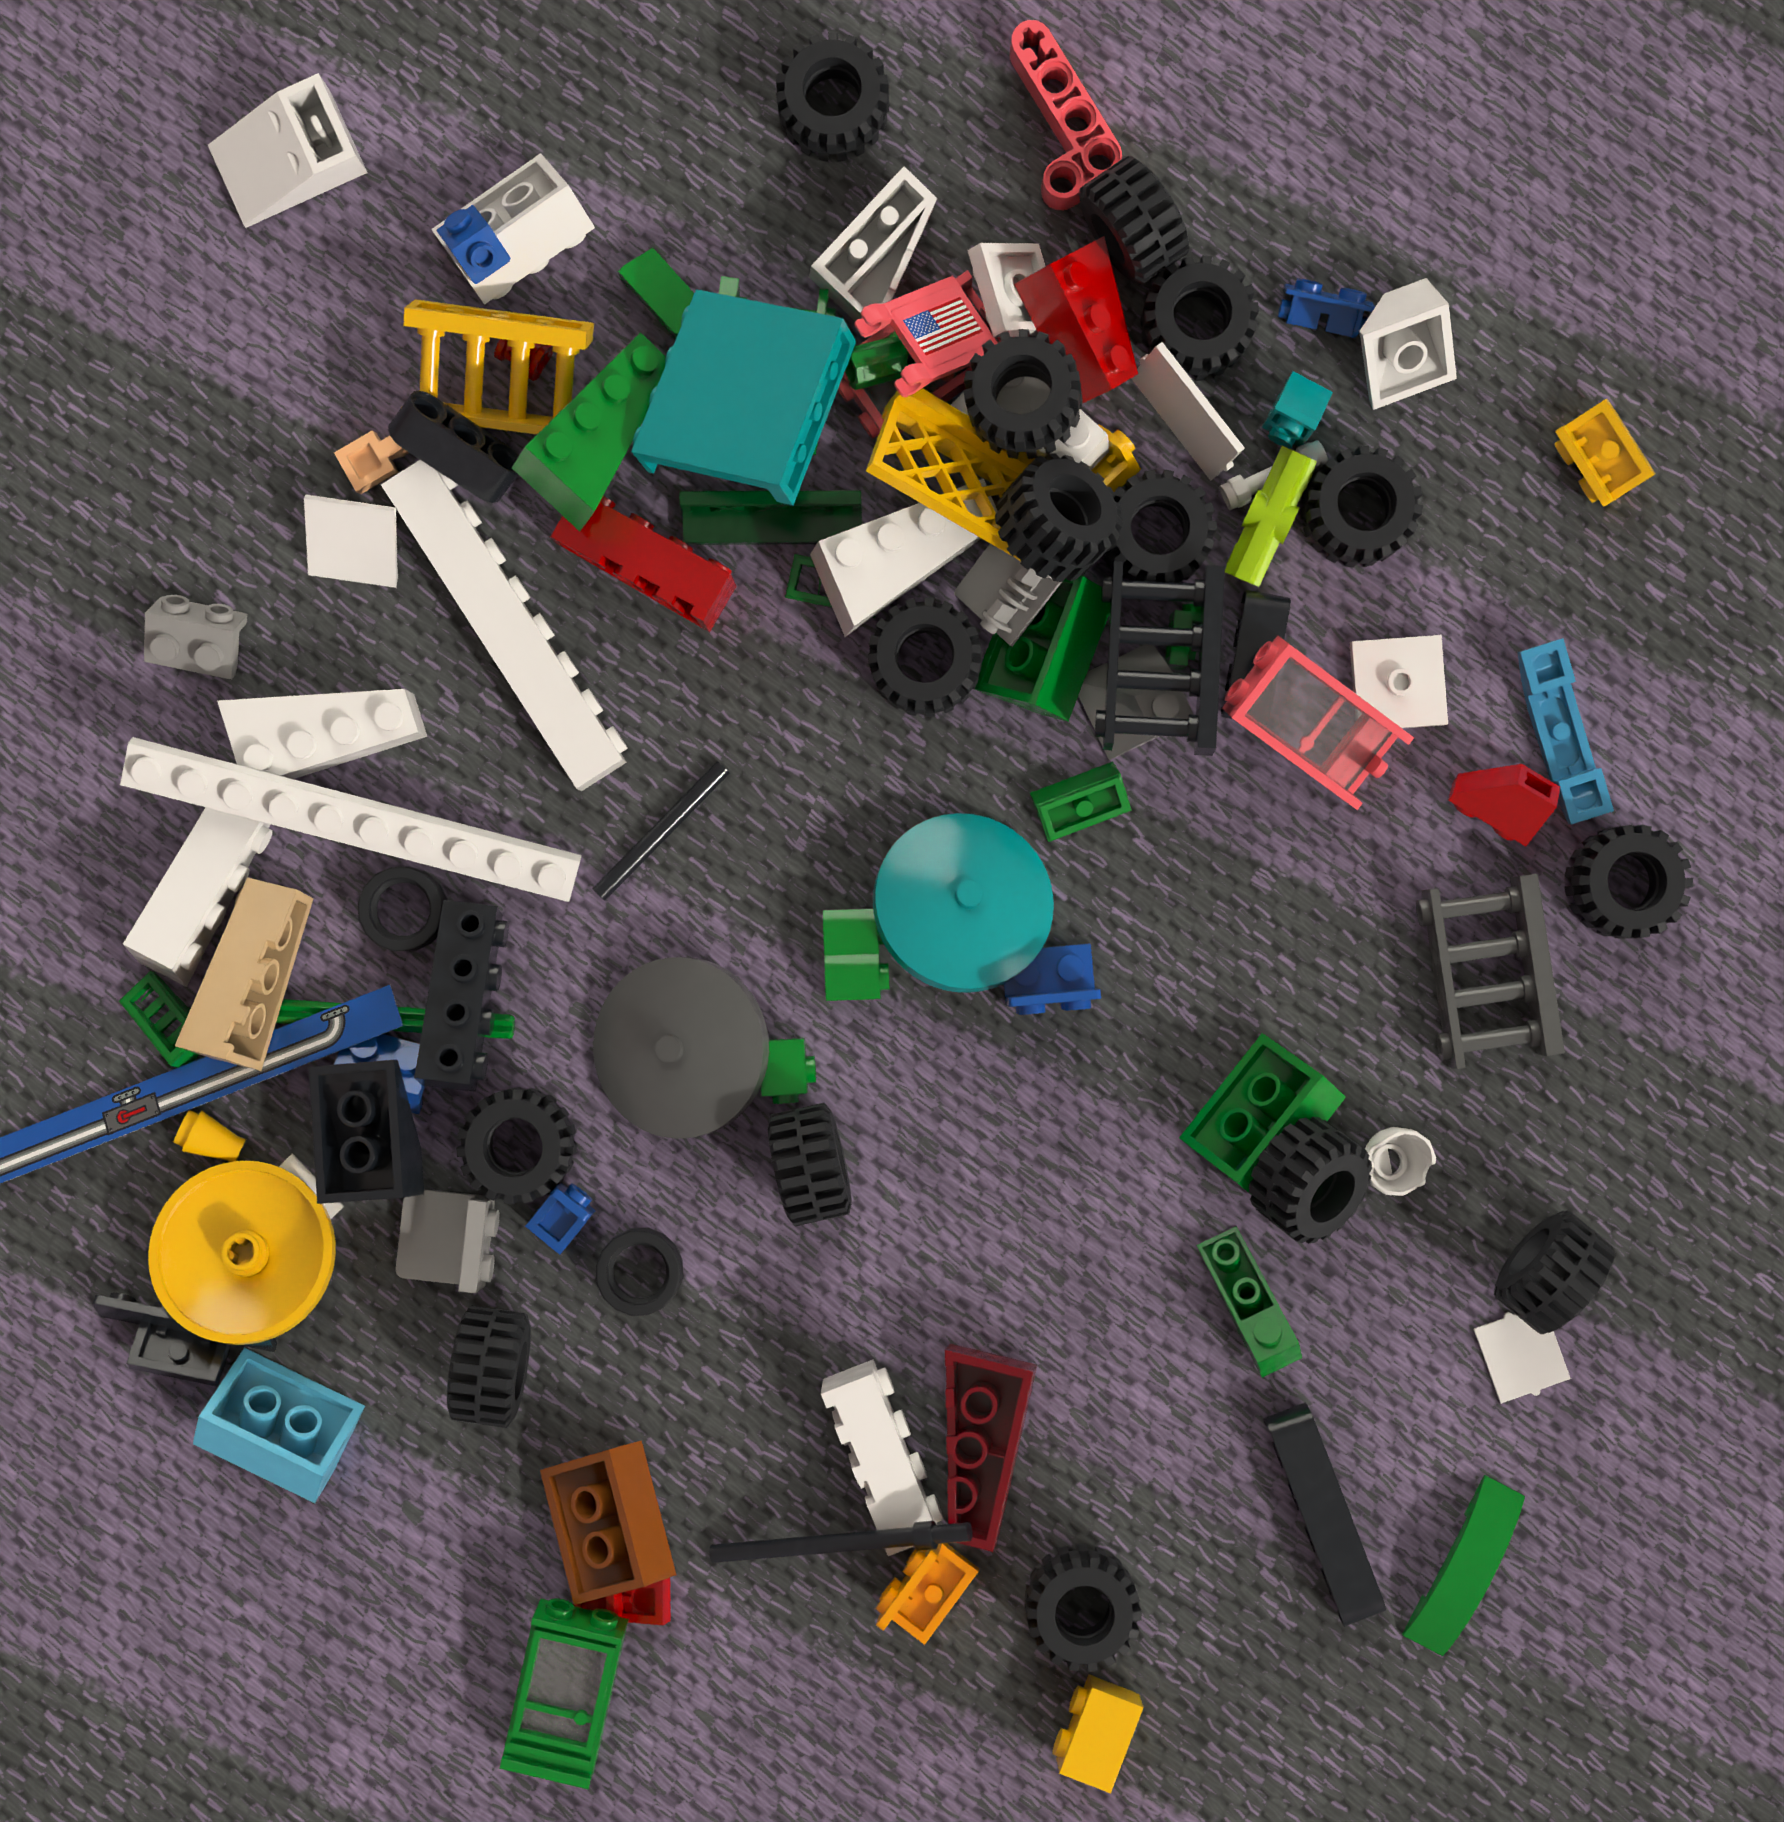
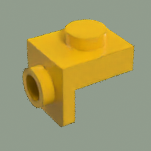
M1098 424L1108 434L1109 453L1091 471L1095 474L1098 472L1104 478V484L1107 487H1111L1113 492H1115L1119 486L1122 487L1126 483L1127 479L1136 475L1141 468L1132 454L1135 446L1131 440L1119 430L1112 433Z

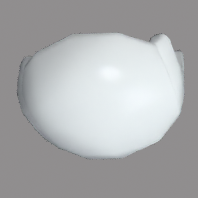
M1390 1127L1381 1130L1370 1139L1365 1148L1370 1155L1368 1159L1372 1161V1170L1369 1173L1372 1176L1370 1185L1385 1195L1404 1196L1417 1189V1187L1425 1185L1427 1171L1431 1165L1436 1163V1156L1430 1140L1412 1129ZM1388 1149L1394 1150L1400 1158L1399 1168L1393 1174Z

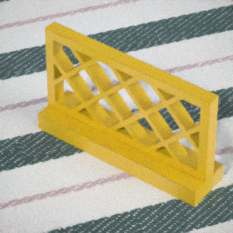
M923 388L905 398L896 391L885 405L881 418L884 419L866 472L1011 555L1007 550L1009 547L1007 542L1002 541L998 534L1001 527L995 522L996 512L988 496L999 495L1001 498L1007 488L1035 458L1028 459L1026 452H1019L1018 459L1008 458L1006 449H1002L999 454L991 450L989 441L982 442L977 436L975 427H972L967 414ZM898 428L915 439L904 441ZM921 449L929 466L918 468L910 451ZM937 451L954 462L943 464ZM896 453L904 471H898L882 462L884 455ZM960 472L968 489L957 491L949 474ZM976 474L991 482L993 485L982 487ZM935 476L944 494H937L930 490L924 478ZM974 499L983 517H977L968 512L963 501Z

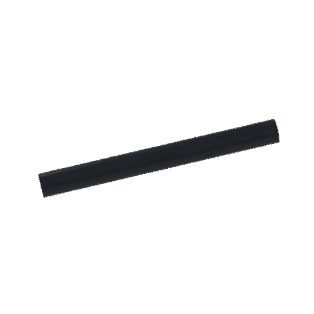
M717 761L592 889L606 901L730 772Z

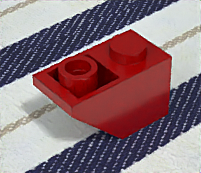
M1516 764L1459 773L1452 783L1448 801L1452 802L1462 814L1472 818L1477 817L1492 826L1494 831L1502 838L1510 841L1515 840L1526 847L1557 808L1560 786L1527 766Z

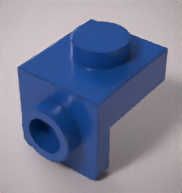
M474 205L467 209L453 212L447 217L444 225L436 230L474 284L480 283L510 262L509 254Z
M562 1182L558 1184L525 1225L527 1229L559 1255L596 1212L589 1205L592 1198L573 1183L568 1187Z

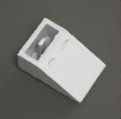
M319 73L276 92L208 144L209 150L245 228L367 173L332 93Z

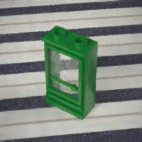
M560 1598L540 1599L531 1621V1629L499 1769L589 1789L597 1762L629 1619L618 1617L615 1612L607 1609L588 1610L576 1607L571 1602Z

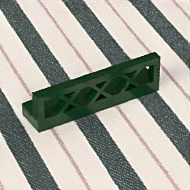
M861 490L799 491L794 505L777 502L769 491H679V505L683 511V542L688 545L817 544L820 540L862 525Z

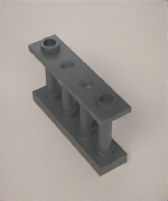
M1538 873L1510 877L1511 886L1506 887L1505 892L1441 901L1439 888L1421 890L1422 899L1416 901V913L1419 925L1421 927L1427 926L1443 1032L1436 1035V1046L1440 1060H1447L1449 1068H1466L1465 1052L1527 1043L1529 1047H1535L1537 1055L1550 1056L1565 1053ZM1508 910L1510 914L1515 913L1518 931H1513L1510 937L1447 946L1444 919ZM1512 954L1516 958H1522L1524 976H1519L1518 981L1454 990L1451 963ZM1521 999L1523 1003L1529 1002L1531 1020L1526 1021L1525 1026L1461 1035L1457 1008Z

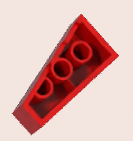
M604 495L595 512L580 532L566 518L561 517L550 536L556 544L709 633L737 587L731 575L732 571L712 558L705 560L694 554L691 546L670 535L667 539L654 532L655 526L642 517L631 513L628 518L614 510L616 504Z

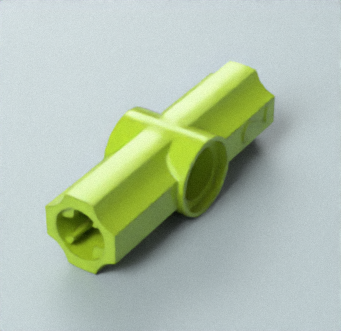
M1281 446L1262 490H1257L1241 525L1244 529L1226 563V573L1257 587L1260 586L1279 543H1284L1300 508L1297 504L1315 470L1316 460Z

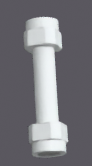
M1318 440L1305 443L1296 448V452L1317 461L1313 473L1319 471L1328 461L1326 452ZM1272 466L1245 479L1241 475H1237L1220 485L1219 490L1227 508L1232 510L1251 503V495L1256 494L1258 489L1262 490Z

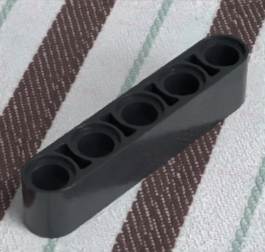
M1304 1402L1263 1418L1264 1424L1268 1427L1274 1442H1272L1280 1466L1284 1468L1290 1482L1288 1487L1297 1510H1300L1306 1524L1304 1528L1313 1552H1316L1322 1568L1320 1570L1330 1595L1332 1594L1338 1607L1337 1614L1342 1625L1345 1627L1386 1611L1382 1594L1308 1405Z

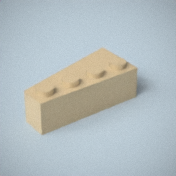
M247 877L243 888L236 897L233 912L175 1047L209 1058L262 1071L314 898L297 889Z

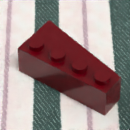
M949 1344L945 1349L948 1524L969 1522L972 1527V1540L956 1543L993 1552L999 1538L1037 1364Z

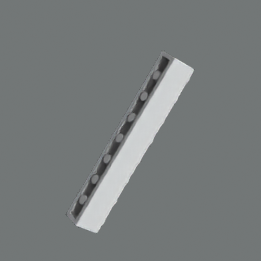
M421 460L381 484L576 789L580 791L585 790L625 764L626 760L621 752L628 749L613 726L606 730L597 715L603 709L589 688L583 692L580 691L572 678L579 674L577 668L565 651L557 655L548 641L555 636L541 613L534 617L531 615L524 604L525 601L530 599L528 592L516 575L508 579L500 564L506 561L501 550L492 538L484 542L475 528L482 523L479 516L468 500L460 504L453 494L452 489L458 486V484Z

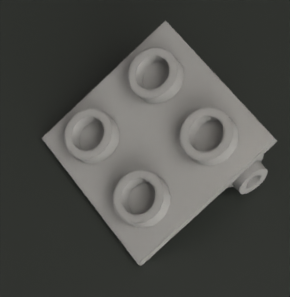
M989 544L957 586L954 595L982 619L980 625L992 634L997 633L1010 646H1013L1062 582L1053 581L1050 576H1047L1045 579L1037 576L1035 570L1031 568L1027 570L1020 564L1021 561Z

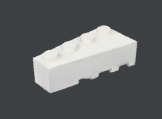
M406 689L217 701L237 765L290 779L302 777L427 737L415 696Z

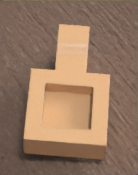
M373 430L334 452L354 490L359 494L366 492L398 473L392 460L409 453L395 443L390 435L380 440L378 434Z

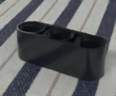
M414 391L388 426L391 438L400 447L486 502H498L519 476L512 469V466L519 457L515 450L427 392Z
M1245 589L1241 603H1244V610L1241 620L1237 622L1233 647H1236L1233 664H1229L1225 691H1228L1235 681L1240 678L1244 679L1255 665L1253 664V659L1256 653L1266 642H1273L1277 636L1285 639L1291 603L1289 597ZM1278 673L1247 712L1263 725L1267 724L1270 716ZM1221 707V717L1232 719Z

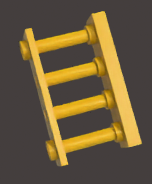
M416 299L404 307V326L417 328V333L422 335L420 391L427 392L438 399L440 337L445 336V332L462 334V339L467 341L464 405L445 404L479 427L538 434L572 401L575 355L580 353V349L586 350L593 342L594 323ZM490 337L506 339L507 345L512 347L508 411L482 407L485 343L490 342ZM535 343L553 346L552 351L557 353L553 417L526 413L530 349L535 347Z

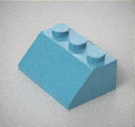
M244 1347L199 1415L193 1445L315 1503L332 1476L365 1406Z

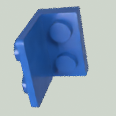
M1091 944L1042 948L1035 959L1019 975L1004 984L1005 1005L1016 1007V1014L1018 1015L1045 1013V1004L1059 1002L1061 1010L1064 1011L1090 1009L1091 999H1101V990L1096 989L1094 985Z

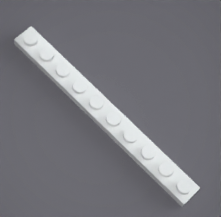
M132 737L127 746L120 783L122 786L555 899L570 901L581 855Z

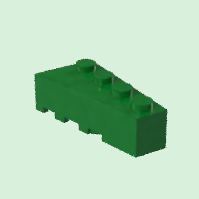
M641 332L524 447L512 466V469L579 532L595 512L628 451L636 430L642 425L649 408L650 394L653 388L658 386L665 368L666 356Z

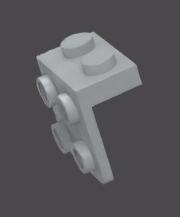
M424 1189V1195L403 1198L396 1274L404 1279L459 1284L458 1292L478 1293L486 1286V1282H491L494 1271V1255H489L491 1237H496L499 1226V1210L494 1209L495 1201L486 1198L485 1195Z

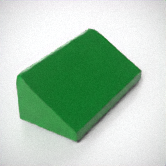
M651 248L625 264L617 272L620 279L676 340L681 328L682 314L685 308L690 305L694 292L657 251Z
M1113 761L1030 793L1048 842L1132 811L1121 774Z

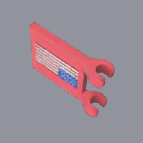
M953 275L886 303L870 304L861 311L862 318L857 319L854 323L856 329L864 338L877 333L889 324L892 326L915 361V364L904 367L901 372L902 378L894 382L895 388L904 398L916 393L931 382L971 366L970 360L975 353L980 356L984 355L982 345L988 340H991L994 345L998 343Z

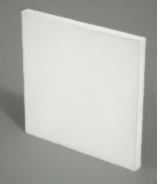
M305 495L304 510L308 575L396 588L398 580L396 507Z

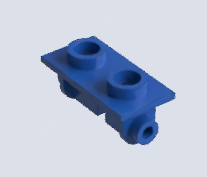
M1297 278L1295 285L1284 284V290L1286 294H1291L1290 301L1281 300L1278 317L1286 319L1285 324L1317 329L1320 314L1324 313L1328 314L1325 326L1326 332L1356 339L1368 319L1363 317L1364 310L1372 312L1375 308L1372 302L1365 301L1367 293L1341 288L1339 295L1322 291V283Z

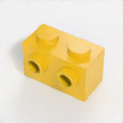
M1089 1674L1084 1687L1078 1685L1071 1698L1069 1712L1073 1713L1068 1729L1061 1728L1054 1743L1052 1754L1057 1756L1059 1774L1111 1794L1144 1708L1140 1695Z

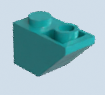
M1293 371L1286 380L1262 425V428L1269 431L1268 438L1275 444L1289 449L1292 448L1293 444L1297 447L1304 445L1317 428L1333 392Z

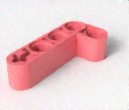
M1027 20L1021 22L1014 29L1011 38L1010 60L1066 152L1047 166L1043 175L1041 195L1043 201L1050 208L1067 210L1080 203V188L1107 170L1094 168L1090 164L1089 159L1095 155H1103L1110 160L1111 166H1113L1122 159V150L1050 30L1037 20ZM1027 42L1031 47L1039 45L1037 56L1031 48L1022 50L1023 43ZM1037 61H1039L1041 65L1036 69ZM1056 79L1064 85L1065 89L1059 93H1051L1042 84L1047 80ZM1072 117H1079L1085 120L1088 128L1083 131H1074L1066 125V121ZM1056 178H1065L1072 183L1073 189L1067 193H1059L1052 188L1050 183Z

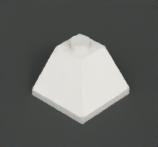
M1427 278L1385 293L1360 330L1368 396L1373 410L1457 379L1449 303Z

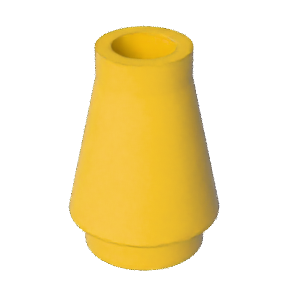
M188 1110L173 1143L182 1146V1152L233 1162L237 1161L246 1139L236 1135L201 1110L198 1114Z

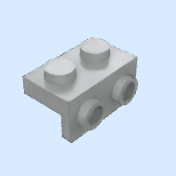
M181 595L162 596L145 612L144 662L232 680L236 675L238 666L239 632L247 623V614L233 611L232 607L225 604L204 605L189 602L188 598Z

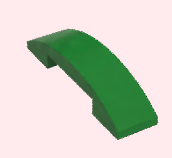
M1486 1475L1483 1476L1464 1513L1467 1518L1427 1596L1422 1594L1402 1633L1403 1636L1444 1656L1474 1614L1502 1561L1524 1503L1525 1496Z

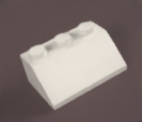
M540 153L461 208L467 209L471 205L476 207L509 254L511 259L506 265L480 283L474 284L436 231L444 225L445 220L431 230L485 305L492 299H499L505 296L512 286L526 275L542 270L548 264L549 259L565 248H572L581 243L586 234L595 227L569 185Z

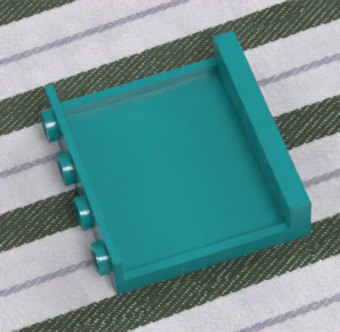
M696 289L690 305L685 308L682 314L681 328L676 341L666 354L665 368L658 386H655L650 394L649 408L642 426L634 434L631 452L649 473L654 474L657 464L765 488L769 490L777 502L794 505L856 344L854 336L843 318Z

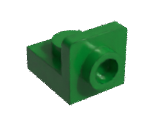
M1183 604L1181 610H1174L1170 614L1169 627L1192 628L1193 624H1200L1201 607H1193V604ZM1166 646L1165 662L1170 669L1183 670L1187 667L1188 660H1195L1196 652H1191V647Z

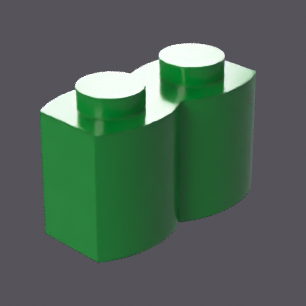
M873 909L823 910L826 1001L881 999V990H890L889 963H880V945H884L877 930Z

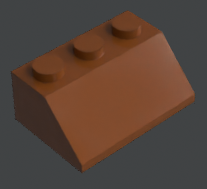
M642 1440L540 1470L574 1605L645 1587L677 1575Z

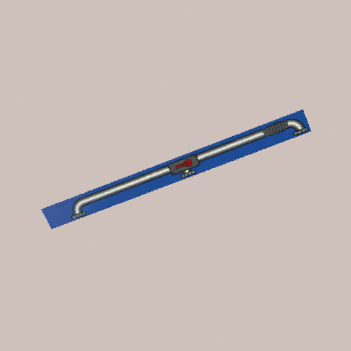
M391 985L274 1030L262 1071L204 1057L0 1137V1184L402 1027L403 1024Z

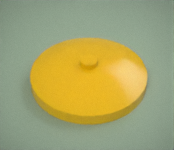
M233 1161L210 1167L198 1173L181 1185L168 1199L157 1217L150 1237L148 1251L149 1272L152 1285L161 1304L169 1315L185 1329L200 1337L219 1343L233 1345L254 1344L284 1334L304 1320L315 1308L326 1291L332 1276L336 1255V1242L327 1209L324 1204H317L316 1193L304 1181L285 1169L259 1161Z

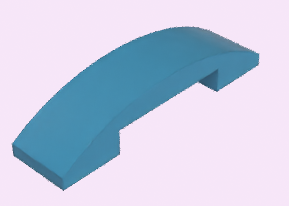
M1561 638L1518 652L1519 669L1528 713L1550 781L1560 786L1558 803L1568 824L1572 825L1613 812L1614 809L1602 768L1595 767L1571 683L1576 682L1564 639Z

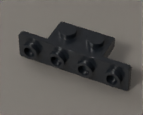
M117 1292L111 1293L110 1297L95 1295L92 1304L99 1316L139 1325L126 1363L129 1369L218 1387L231 1344L211 1341L188 1331L169 1315L161 1302H155L154 1306L137 1303V1300L132 1296ZM276 1338L259 1343L240 1346L275 1352L277 1341Z

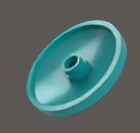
M946 814L925 820L912 827L891 847L880 866L874 884V919L879 935L888 952L913 977L930 986L946 991L980 992L993 989L1012 980L1041 951L1050 932L1053 920L1054 900L1052 886L1046 868L1038 854L1013 829L998 821L980 815Z

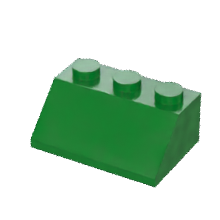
M1079 576L1076 580L1072 581L1065 578L1013 646H1010L997 633L993 634L982 662L978 683L974 690L1040 715L1069 722L1110 613V603L1102 602V587L1084 576Z
M1261 1033L1179 1139L1249 1193V1184L1253 1180V1177H1251L1253 1168L1258 1164L1260 1154L1268 1147L1273 1137L1282 1133L1283 1128L1289 1124L1295 1125L1302 1118L1311 1119L1312 1117H1319L1322 1120L1328 1121L1346 1096L1318 1071Z

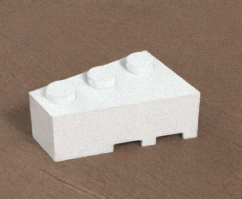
M903 167L811 265L809 278L818 287L829 289V297L854 321L862 318L861 311L864 307L874 303L883 304L891 301L929 220L937 198L911 172Z

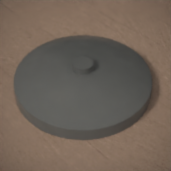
M672 957L658 959L636 968L620 980L612 989L596 1021L593 1056L600 1084L609 1101L624 1118L638 1128L657 1136L674 1139L692 1138L724 1128L736 1120L750 1106L766 1074L769 1057V1038L765 1019L759 1004L746 985L735 975L707 960L691 957Z

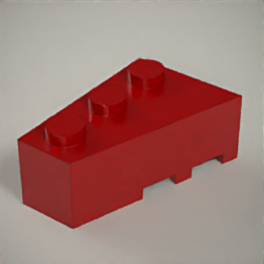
M1104 236L1014 284L1037 332L1040 331L1048 334L1050 344H1053L1056 340L1060 341L1065 346L1066 355L1072 354L1076 362L1077 371H1079L1082 404L1138 375Z

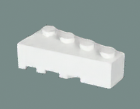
M984 478L979 480L982 487L987 486ZM967 485L957 488V491L966 490L968 487ZM988 496L995 512L997 513L998 511L995 507L992 497ZM974 499L963 501L968 512L977 517H983ZM918 503L820 540L810 556L843 634L846 637L982 538L927 506Z
M205 807L123 943L139 963L187 987L216 929L221 924L235 892H238L243 887L249 875L250 869L248 867L256 853H262L268 845L272 836V830L269 829L271 824Z
M873 1359L824 1378L821 1396L826 1408L834 1406L835 1410L832 1411L835 1422V1430L841 1444H844V1446L849 1445L851 1453L848 1455L851 1468L860 1488L865 1487L868 1495L865 1496V1500L876 1529L913 1527L915 1522L935 1521L937 1525V1522L944 1520L935 1494L926 1496L920 1481L927 1478L922 1459L918 1452L910 1454L904 1440L905 1437L911 1435L902 1409L896 1412L892 1409L888 1395L895 1393L886 1368L877 1370ZM914 1546L885 1548L887 1555L891 1556Z

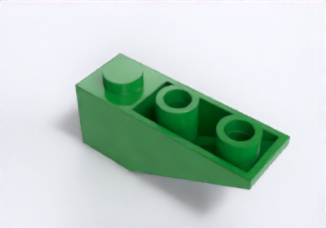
M1237 1226L1196 1245L1261 1377L1263 1378L1301 1359L1300 1344Z

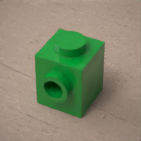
M805 1038L769 1040L768 1065L761 1085L762 1096H772V1104L799 1102V1094L808 1093V1083H816L815 1056H806Z

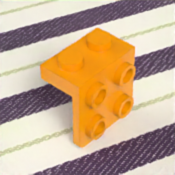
M947 1543L938 1544L936 1549H914L906 1561L907 1565L902 1571L906 1574L905 1578L901 1582L894 1577L879 1598L880 1601L875 1608L880 1613L876 1623L877 1627L884 1631L891 1620H893L921 1643L926 1644L979 1572V1568Z

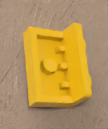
M1608 399L1603 400L1555 431L1560 439L1554 443L1557 451L1567 465L1575 462L1584 476L1579 480V484L1592 503L1599 500L1602 506L1605 507L1656 474Z

